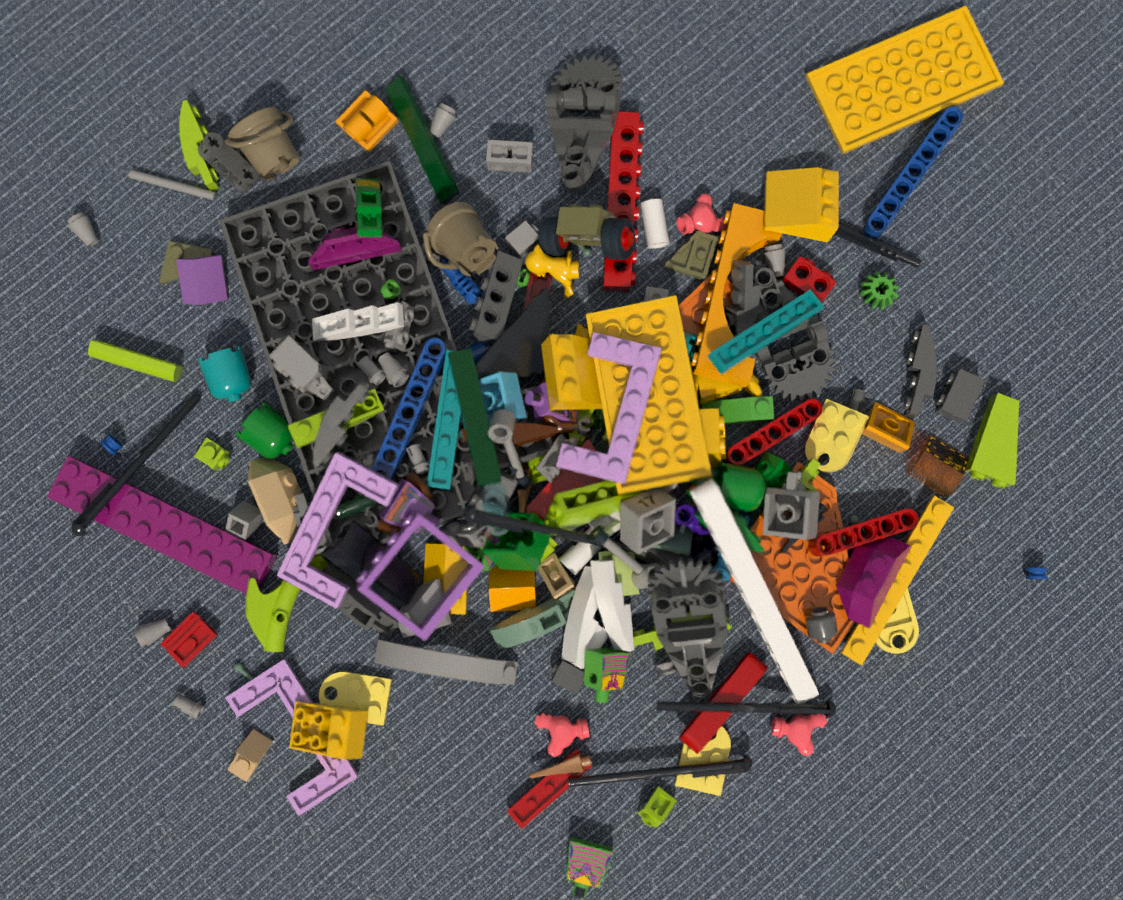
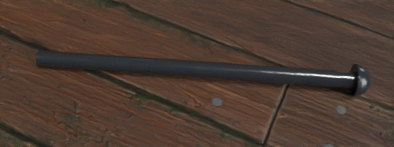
M193 394L155 438L140 451L141 454L112 485L109 482L79 517L72 522L71 531L73 534L84 536L88 533L85 530L88 525L198 404L200 398L197 395Z
M470 504L464 509V517L469 522L523 533L522 529L547 535L562 536V540L568 539L599 546L596 542L589 541V534L476 509V504ZM612 540L625 552L637 555L636 552L623 542Z
M826 700L824 704L657 701L656 704L657 711L825 714L826 718H831L836 713V706L830 700Z
M742 754V759L573 777L568 778L569 787L640 779L650 780L649 777L655 776L667 777L692 774V778L746 773L751 770L753 763L748 755Z

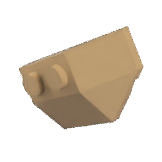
M264 457L249 461L248 483L264 521L274 534L281 538L284 544L292 543L299 530L293 515V507L297 506L294 495L301 491L292 468L273 459H266Z

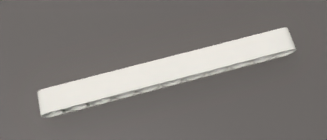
M711 479L690 490L796 704H804L818 696L819 692L716 483Z

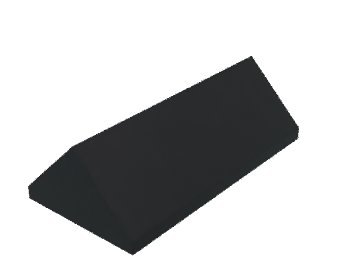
M353 520L322 551V554L356 581L363 570L368 571L373 565L371 561L379 551L383 552L387 547ZM395 554L369 588L393 607H399L408 604L422 576Z

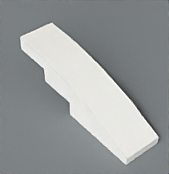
M397 302L379 308L369 306L355 311L348 308L312 319L313 341L358 337L404 327L403 305Z
M613 560L590 561L598 608L614 650L634 651L631 606L623 602L622 582H615Z
M585 566L576 587L569 609L563 640L562 659L576 664H580L585 649H587L599 623L593 619L598 604L593 586L591 567Z

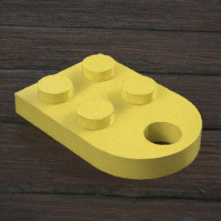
M826 399L823 405V412L817 418L806 442L805 452L807 459L818 461L819 457L826 453L829 455L830 460L824 466L819 465L818 470L835 472L845 467L856 448L869 420V416Z
M908 588L875 642L880 649L889 653L898 654L908 651L915 645L919 636V626ZM896 635H901L904 640L900 648L894 647L892 643L893 637Z
M346 671L337 672L327 677L322 683L319 691L320 704L367 710V723L384 726L392 679ZM328 687H334L337 690V697L334 700L326 697L325 692Z
M721 726L716 732L715 737L698 754L683 743L678 766L727 761L731 748L730 737L727 731ZM692 774L676 775L675 786L721 796L725 775L692 778Z

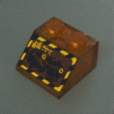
M930 434L906 473L946 497L953 495L963 479L969 458Z

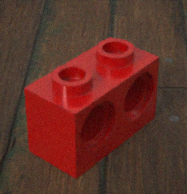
M801 256L782 280L786 287L799 296L811 290L821 303L837 283L829 272L819 270L815 267V263L806 257L802 258ZM796 270L804 271L806 278H799L796 275ZM814 283H821L824 291H817Z

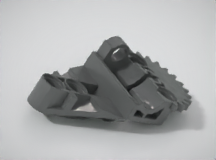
M584 55L581 62L575 58L574 65L567 62L568 69L560 68L561 75H554L556 82L551 83L552 92H548L545 98V110L548 114L547 120L551 127L559 159L558 164L561 169V177L567 190L572 194L580 193L586 187L614 132L621 105L619 90L622 87L619 83H622V78L619 77L621 75L620 70H616L617 65L615 63L612 64L611 59H607L604 62L603 56L596 60L595 55H592L590 60H587ZM586 106L589 111L603 112L600 114V117L565 116L566 111H585Z
M760 266L753 268V282L761 285L755 325L796 299V297L784 286L782 281L775 278L774 272L771 269ZM764 271L766 278L764 282L759 283L758 274ZM771 292L773 299L769 304H766L765 296ZM814 315L780 337L782 338L804 328L806 329L809 339L790 346L793 356L788 348L770 354L768 346L755 353L760 369L764 374V379L771 380L768 383V387L776 385L774 393L778 394L782 391L781 397L784 399L788 394H790L791 401L795 400L796 395H798L799 401H803L804 394L809 399H812V391L818 395L821 394L819 386L827 388L828 386L824 380L833 379L828 372L835 371V368L829 366V364L836 362L835 358H830V355L835 351L830 349L827 341L829 339L827 330L822 320H818L817 315ZM820 349V358L814 360L813 355L815 351ZM796 359L800 360V362L797 363V367H794L793 365L796 363ZM775 366H779V374L773 377L772 369Z
M679 558V564H675L670 560V567L661 564L662 571L654 570L655 576H650L649 582L651 583L648 584V590H651L648 591V597H652V614L657 637L689 691L696 697H706L712 690L728 631L726 602L723 592L725 583H721L723 577L717 576V569L710 571L711 564L708 563L702 567V560H699L696 564H693L692 558H689L687 563H684L683 559ZM685 598H688L690 601L691 616L713 614L712 619L669 623L668 619L687 616Z

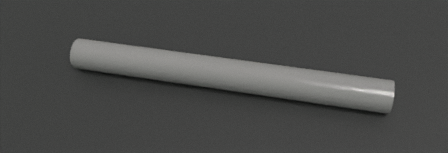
M132 169L129 172V178L213 201H215L217 196L216 192Z

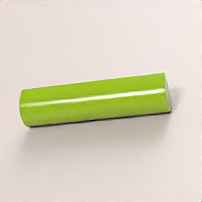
M90 340L88 348L89 357L175 383L180 379L184 368L182 367L183 365L103 341Z

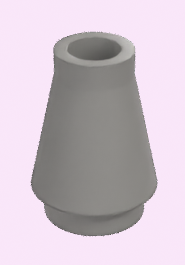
M440 103L439 107L435 109L430 128L431 134L441 138L442 134L456 118L454 116L456 111Z
M80 212L68 219L69 228L87 247L93 246L99 241L89 216H85L83 212Z
M782 244L764 247L765 253L763 254L769 269L774 272L775 277L785 276V249H783Z
M389 352L379 357L378 361L384 370L389 384L399 387L407 382L409 379L408 370L394 359Z
M164 618L159 621L139 625V628L134 630L139 644L143 647L145 645L150 646L172 629L168 620Z

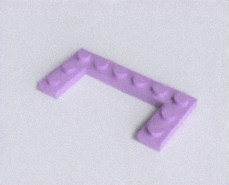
M593 333L588 351L589 357L630 366L632 369L608 455L562 443L556 465L558 468L626 484L660 360L661 348Z
M340 452L334 454L277 574L278 577L336 609L341 606L349 586L316 569L310 563L347 486L385 506L390 505L399 487V484Z
M283 659L225 697L237 717L276 692L292 717L294 716L295 701L313 703L286 659ZM316 754L325 771L286 796L298 816L359 776L349 759L343 760Z

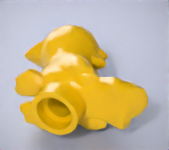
M539 244L535 246L534 250L526 256L525 264L527 269L538 277L541 275L545 277V273H549L554 279L562 283L564 286V297L569 298L574 294L572 279L580 278L579 261H572L571 251H568L567 258H553L545 254Z

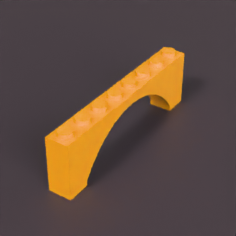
M733 203L731 210H726L723 224H727L726 230L721 231L719 238L722 248L717 250L714 263L718 264L717 270H713L710 283L713 284L712 291L708 290L705 303L709 304L708 310L703 311L700 324H703L704 328L703 332L699 331L696 345H699L698 353L694 352L691 366H695L694 375L747 387L752 378L755 364L754 358H747L721 375L707 356L710 352L734 338L725 318L723 307L724 285L727 276L733 269V260H742L750 253L770 244L777 245L782 233L764 230L763 210Z

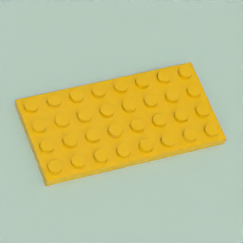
M967 6L872 45L806 75L810 88L842 154L943 112L947 108L957 106L1001 87L1004 84Z
M677 296L586 314L590 341L592 340L593 333H599L662 349L626 484L616 482L618 494L712 477ZM594 358L610 447L632 367Z

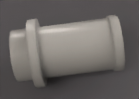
M365 356L358 362V367L370 378L369 382L371 384L379 385L385 380L384 370H380L371 361L369 356Z
M414 444L406 448L413 465L412 471L417 475L429 471L428 466L430 465L424 458L420 444Z
M181 694L175 698L172 704V708L190 715L189 718L198 719L204 711V706L201 705V702L198 701L196 703L183 697Z

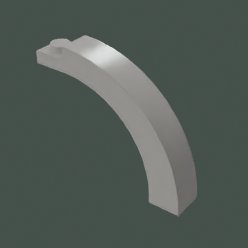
M378 640L374 663L418 673L500 685L515 684L518 662L511 660L457 654L386 640Z

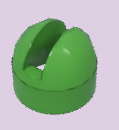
M520 270L516 284L518 287L524 288L528 286L530 276L528 270ZM522 272L526 273L523 283L519 282Z
M387 280L382 285L380 291L383 294V298L392 300L400 295L401 288L396 281Z

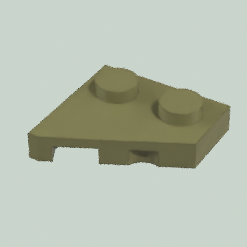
M696 231L689 241L665 263L664 269L704 281L719 237Z
M169 241L159 283L166 285L171 281L179 279L176 259L213 256L214 251Z

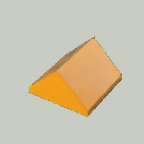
M875 401L867 415L869 420L862 434L898 453L908 450L915 422Z
M493 566L489 570L488 589L491 612L521 611L527 607L531 609L536 607L535 571L504 570L498 566Z

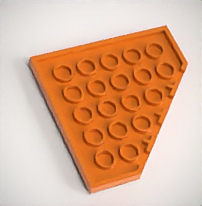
M797 462L792 471L800 472L804 465ZM817 475L812 482L808 481V483L820 491L819 503L821 502L827 507V510L822 514L824 519L817 525V535L843 528L837 503L836 488ZM763 509L749 531L755 533L760 538V545L764 548V551L759 553L749 550L781 617L806 636H808L805 618L811 609L827 607L828 610L835 613L838 633L831 638V641L818 643L817 640L812 639L833 654L855 623L848 619L836 588V584L849 561L848 552L844 550L831 555L817 557L808 550L809 540L798 539L785 553H781V548L789 538L763 535ZM841 534L840 541L844 545V536ZM821 540L819 542V547L822 551H824L825 544ZM731 575L730 581L733 582V583L736 585V583H735V581H734V579H733V577H732V575Z

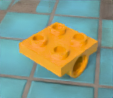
M365 90L335 122L369 153L399 121L379 98L370 95Z

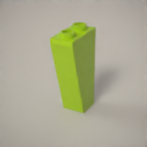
M1000 393L990 396L965 472L971 473L970 477L980 481L987 479L992 481L991 485L1001 489L1015 485L1019 400Z
M608 480L555 495L545 515V522L549 526L572 530L620 511L622 502L639 495L640 492L618 494L616 482Z

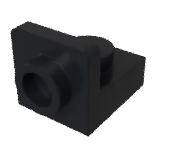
M693 534L691 546L698 561L702 560V566L708 563L711 566L716 565L719 549L712 535Z

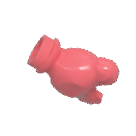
M706 193L698 196L696 204L691 208L689 214H682L681 217L677 218V227L682 234H691L694 230L703 233L719 231L721 233L722 230H726L727 224H723L724 217H716L712 210L711 195Z
M542 713L536 716L534 722L538 729L545 728L550 731L551 740L547 749L552 757L560 756L563 753V749L569 746L575 737L578 736L581 740L590 737L587 719L579 718L574 724L566 716H552L551 714L546 715Z
M797 714L788 722L782 716L780 718L774 717L771 735L777 736V738L786 735L788 740L798 747L800 754L809 756L814 751L811 741L812 731L817 727L824 728V725L827 724L826 716L824 714Z

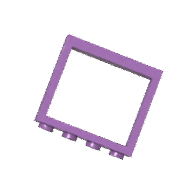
M416 511L413 515L410 514L407 519H404L402 522L404 527L399 533L394 532L387 541L388 547L383 552L379 551L371 561L373 565L370 569L361 572L360 577L356 580L358 582L356 587L378 606L426 641L485 566ZM419 524H421L469 562V564L418 626L371 590L369 586Z

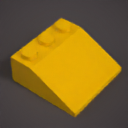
M818 167L768 171L765 176L764 230L829 242L839 228V172Z
M550 334L541 344L550 410L603 409L594 358L588 356L591 344L589 338L572 334Z

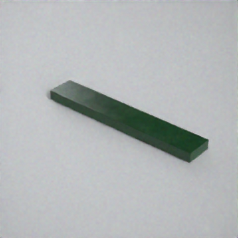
M398 76L385 90L440 204H446L459 194L460 191L405 78Z
M465 349L448 352L477 486L501 483L502 478L493 440L489 436L490 427L472 350Z

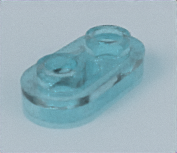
M494 488L486 490L481 497L483 511L509 516L503 493ZM491 497H496L497 501L491 503L489 502V499ZM487 526L489 532L496 536L504 535L509 531Z

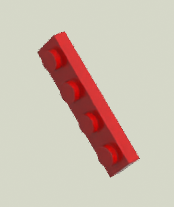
M576 748L562 761H565L575 755H578L581 752ZM592 765L585 766L583 772L544 776L508 808L507 813L523 829L569 788L568 778L581 777Z

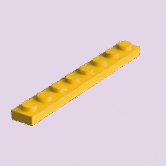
M935 495L931 497L918 519V524L912 529L905 541V544L910 545L911 549L870 629L857 623L842 648L841 654L859 665L864 663L952 513L953 506Z

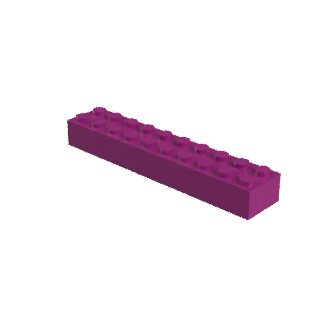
M68 456L47 498L81 514L109 482L112 485L118 478L78 458ZM128 482L94 519L245 594L247 593L248 580L251 577L256 580L259 591H261L278 557L277 554L248 540L244 541L226 532L225 529Z

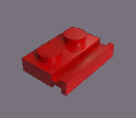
M193 611L160 645L167 650L182 668H185L218 634L196 611Z

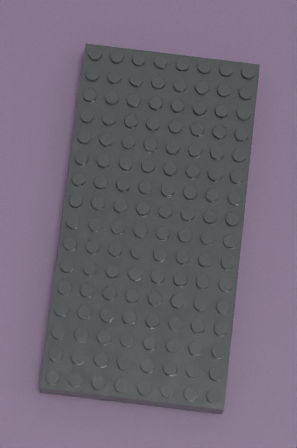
M390 161L219 220L288 424L291 425L328 410L340 391L349 397L363 379L370 385L366 390L367 392L373 389L376 390L384 411L347 429L345 433L348 437L340 447L335 444L331 451L334 454L340 452L370 469L373 468L426 342L432 338H438L443 341L447 350L458 351ZM355 177L378 178L381 195L382 231L398 240L402 251L313 270L308 260L327 233H331L333 229L354 228L357 224ZM387 280L396 281L401 288L400 295L395 299L387 300L382 296L383 294L380 289ZM401 301L414 307V318L410 325L409 340L406 344L405 352L395 347L394 349L385 347V342L383 341L386 331L337 340L313 341L312 319L348 308L354 311L369 306L379 308L395 302L401 303ZM288 336L295 340L327 370L326 381L334 390L327 399L323 400L316 394H310L308 391L302 393L288 381L291 378L290 375L287 378L272 366L274 360L269 355ZM439 345L433 346L430 349V354H440L442 347ZM389 352L394 359L408 370L409 379L399 387L389 384L387 378L379 385L371 384L369 382L370 378L358 367V362L365 356H369L371 361L381 370L382 366L378 359L384 353ZM444 363L409 443V446L420 444L424 458L429 464ZM430 366L424 367L421 375L425 377L431 375L433 368ZM416 387L412 392V396L414 398L421 397L424 389ZM406 409L403 417L411 419L415 414L414 409ZM462 415L460 420L459 433L461 429H464ZM397 430L394 434L395 440L400 441L404 439L406 435L405 430ZM459 435L451 490L428 487L432 494L431 502L435 505L431 514L440 519L438 526L464 517V509L470 505L469 500L474 491L477 492L479 489L468 442L461 443ZM315 442L297 449L313 498L334 457L333 454L326 464L321 462L318 467H315L313 465ZM393 450L388 451L385 455L386 461H394L396 459V452ZM407 451L398 469L399 474L406 472V468L402 464H406L411 469V472H413V465ZM429 471L418 475L426 483L428 481ZM386 472L379 473L387 478ZM396 474L394 482L399 484L402 479ZM347 486L325 532L329 544L354 520L383 545H387V541L391 537L390 534L379 530L378 527L374 528L366 525V522L375 523L374 516L369 514L373 513L380 516L385 505ZM422 527L419 533L426 531L427 529L425 527Z

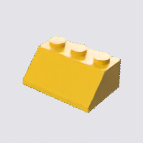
M425 544L423 584L440 579L443 594H445L469 562L446 544ZM469 587L450 609L449 614H468Z

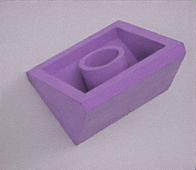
M222 255L176 259L183 304L202 305L229 299Z

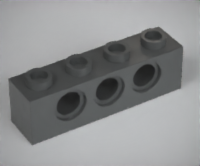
M499 250L495 254V261L487 269V275L481 281L480 289L482 293L480 297H477L474 304V309L476 310L475 317L471 318L468 325V330H471L469 339L488 346H492L503 333L523 260ZM496 275H500L503 282L499 281ZM490 294L497 298V302L491 299ZM484 315H488L492 322H488Z

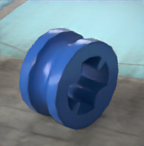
M108 433L106 435L107 438L105 440L102 439L100 443L107 451L116 455L117 450L122 449L123 445L113 435Z
M1026 568V571L1029 572L1026 579L1048 580V577L1045 575L1048 568Z

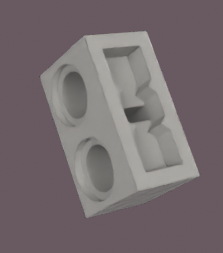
M488 140L486 158L488 170L532 173L533 142Z

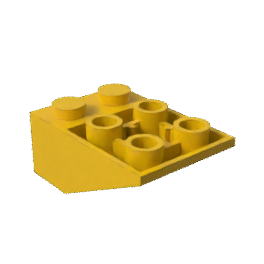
M295 701L289 748L343 760L362 758L368 711L350 707Z

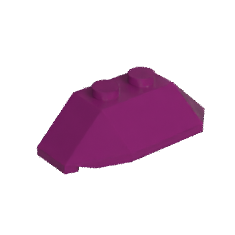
M356 224L354 228H336L331 233H327L308 262L313 270L401 252L402 248L398 240L383 231L382 237H358Z
M887 537L855 547L836 584L848 619L870 629L911 549L910 545Z

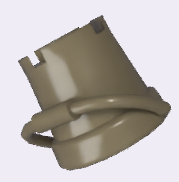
M266 107L246 116L230 130L227 135L228 138L225 139V144L241 150L263 181L275 179L274 174L279 172L282 175L288 172L299 162L298 158H301L286 131V128L293 123L294 117L285 111L280 112L277 107ZM283 117L288 119L285 123H283Z
M454 202L444 206L432 217L426 232L423 233L427 257L433 265L441 269H449L450 271L459 269L462 274L471 276L469 272L483 273L496 259L494 254L495 248L498 250L496 242L485 230L484 223L480 221V217L474 207L466 202ZM431 248L436 253L445 256L450 262L441 263L437 261L432 254Z

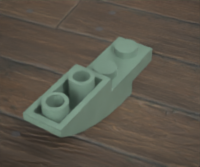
M571 588L555 599L553 597L534 609L527 607L490 628L489 631L497 648L503 649L522 644L566 624L565 619L568 618L575 590Z

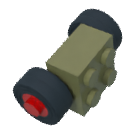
M569 204V207H560L558 217H547L542 221L539 229V246L545 254L553 258L566 257L568 251H571L573 244L578 246H601L606 258L625 260L632 255L635 247V229L630 219L616 218L612 212L602 209L603 206L589 204V207H582L578 204Z

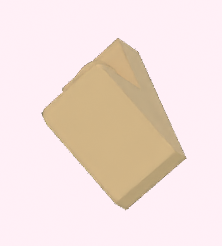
M555 553L547 557L538 567L542 578L555 599L574 587L575 581L567 573Z
M253 729L236 750L237 755L227 770L248 782L273 743V740Z

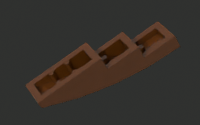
M515 423L512 441L514 446L518 447L554 437L558 433L557 427L534 423ZM461 429L459 433L461 443L467 442L465 429Z

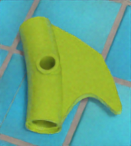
M251 577L248 580L245 616L253 633L262 644L264 651L282 652L284 651L290 616L301 589L282 580L271 592L262 594L259 591L256 580Z

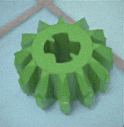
M879 271L875 272L873 276L868 275L865 278L866 282H862L860 285L864 289L860 292V296L867 297L863 302L864 304L871 302V309H875L877 305L880 310L885 309L886 305L890 307L894 304L893 299H897L899 296L894 292L899 289V286L892 284L896 279L895 277H892L890 280L887 279L888 272H885L882 276ZM877 287H880L879 290H883L882 294H879L880 291L878 293L876 292Z

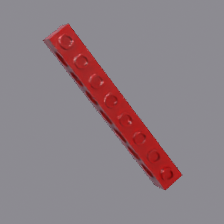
M619 112L614 132L611 136L607 211L612 212L616 218L630 219L634 225V220L639 218V207H635V198H640V185H636V177H641V164L637 163V157L642 156V142H638L639 134H643L644 121H639L640 113ZM629 134L633 139L626 141L621 136ZM627 155L632 160L630 162H623L620 158ZM621 177H628L630 182L623 184L619 179ZM626 198L630 203L622 206L618 203V200ZM634 228V229H635V242H637V239H638V228ZM633 250L632 255L625 260L608 259L605 257L603 291L630 292L631 285H635L636 272H632V263L636 264L637 250ZM616 263H623L626 269L624 271H617L614 265Z

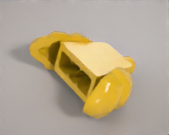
M694 370L691 371L696 398L698 394L700 404L740 393L742 388L752 397H762L763 395L759 386V380L754 374H752L748 386L742 387L694 375Z

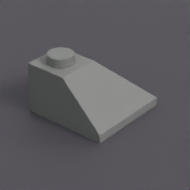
M435 579L418 586L408 604L401 606L400 612L418 626L444 595L440 579ZM449 612L434 630L452 624ZM401 622L398 623L403 639L416 636L414 632Z

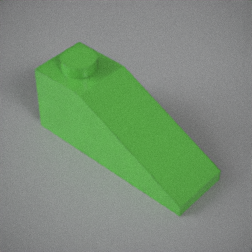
M773 396L710 401L702 404V409H719L720 416H724V424L767 423L774 419Z

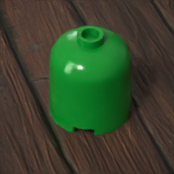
M264 401L261 404L263 408L261 410L256 408L242 423L245 429L242 433L237 431L235 436L266 459L277 458L281 454L286 456L294 447L291 443L293 438L288 429V421Z
M720 462L717 465L720 472L718 476L714 475L713 481L719 488L728 509L738 511H753L757 509L763 499H765L768 486L765 485L763 474L753 468Z

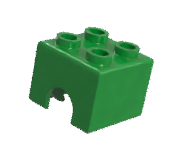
M502 513L505 516L546 525L535 513ZM500 529L499 542L493 545L487 540L482 552L500 569L537 571L551 535L522 529L523 533Z

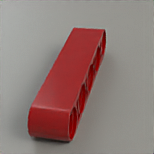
M809 399L733 445L726 451V459H723V462L739 466L749 462L816 420L823 412L821 403L816 399ZM806 407H810L813 410V416L807 414ZM787 418L794 420L795 427L788 425ZM769 429H772L776 432L777 439H773L769 436ZM750 441H755L759 449L753 450L750 447ZM731 452L739 455L740 462L732 460Z
M903 509L817 535V538L809 540L808 550L817 557L841 552L910 530L918 524V515L912 509ZM902 515L906 519L905 525L902 523L901 520ZM882 521L886 525L885 531L881 528ZM861 528H864L866 532L865 537L861 535ZM841 534L845 537L844 545L840 541ZM821 540L825 544L824 551H822L819 547V542Z
M749 651L707 702L741 703L766 672L768 666ZM698 712L681 733L679 739L698 754L732 713Z

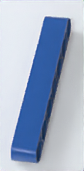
M947 108L937 120L863 226L865 234L877 238L889 226L961 124L963 113L959 108ZM946 117L951 118L954 121V124L949 123ZM934 135H939L942 141L936 140ZM921 152H926L929 155V159L924 158ZM909 169L915 170L917 176H912L909 173ZM896 187L903 188L905 194H900ZM884 204L890 205L892 212L886 211ZM871 222H877L880 229H874Z
M432 338L426 342L372 468L377 473L386 472L387 478L392 481L395 479L396 471L400 467L406 453V448L409 446L445 361L447 348L443 341L438 338ZM435 345L442 347L438 355L430 354V349ZM430 366L433 368L432 374L427 377L422 376V369ZM416 387L424 389L423 395L419 398L412 396V392ZM408 408H413L415 411L411 419L403 417L404 411ZM399 429L405 430L406 435L404 439L400 441L395 440V432ZM391 450L395 451L396 459L392 462H387L385 459L386 453Z

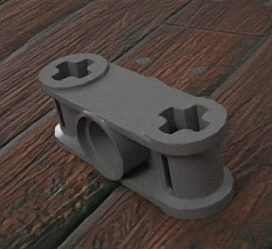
M209 132L205 135L203 142L198 146L199 155L218 174L230 182L235 189L240 192L249 191L252 184L258 179V172L237 150L225 144V140L219 134Z

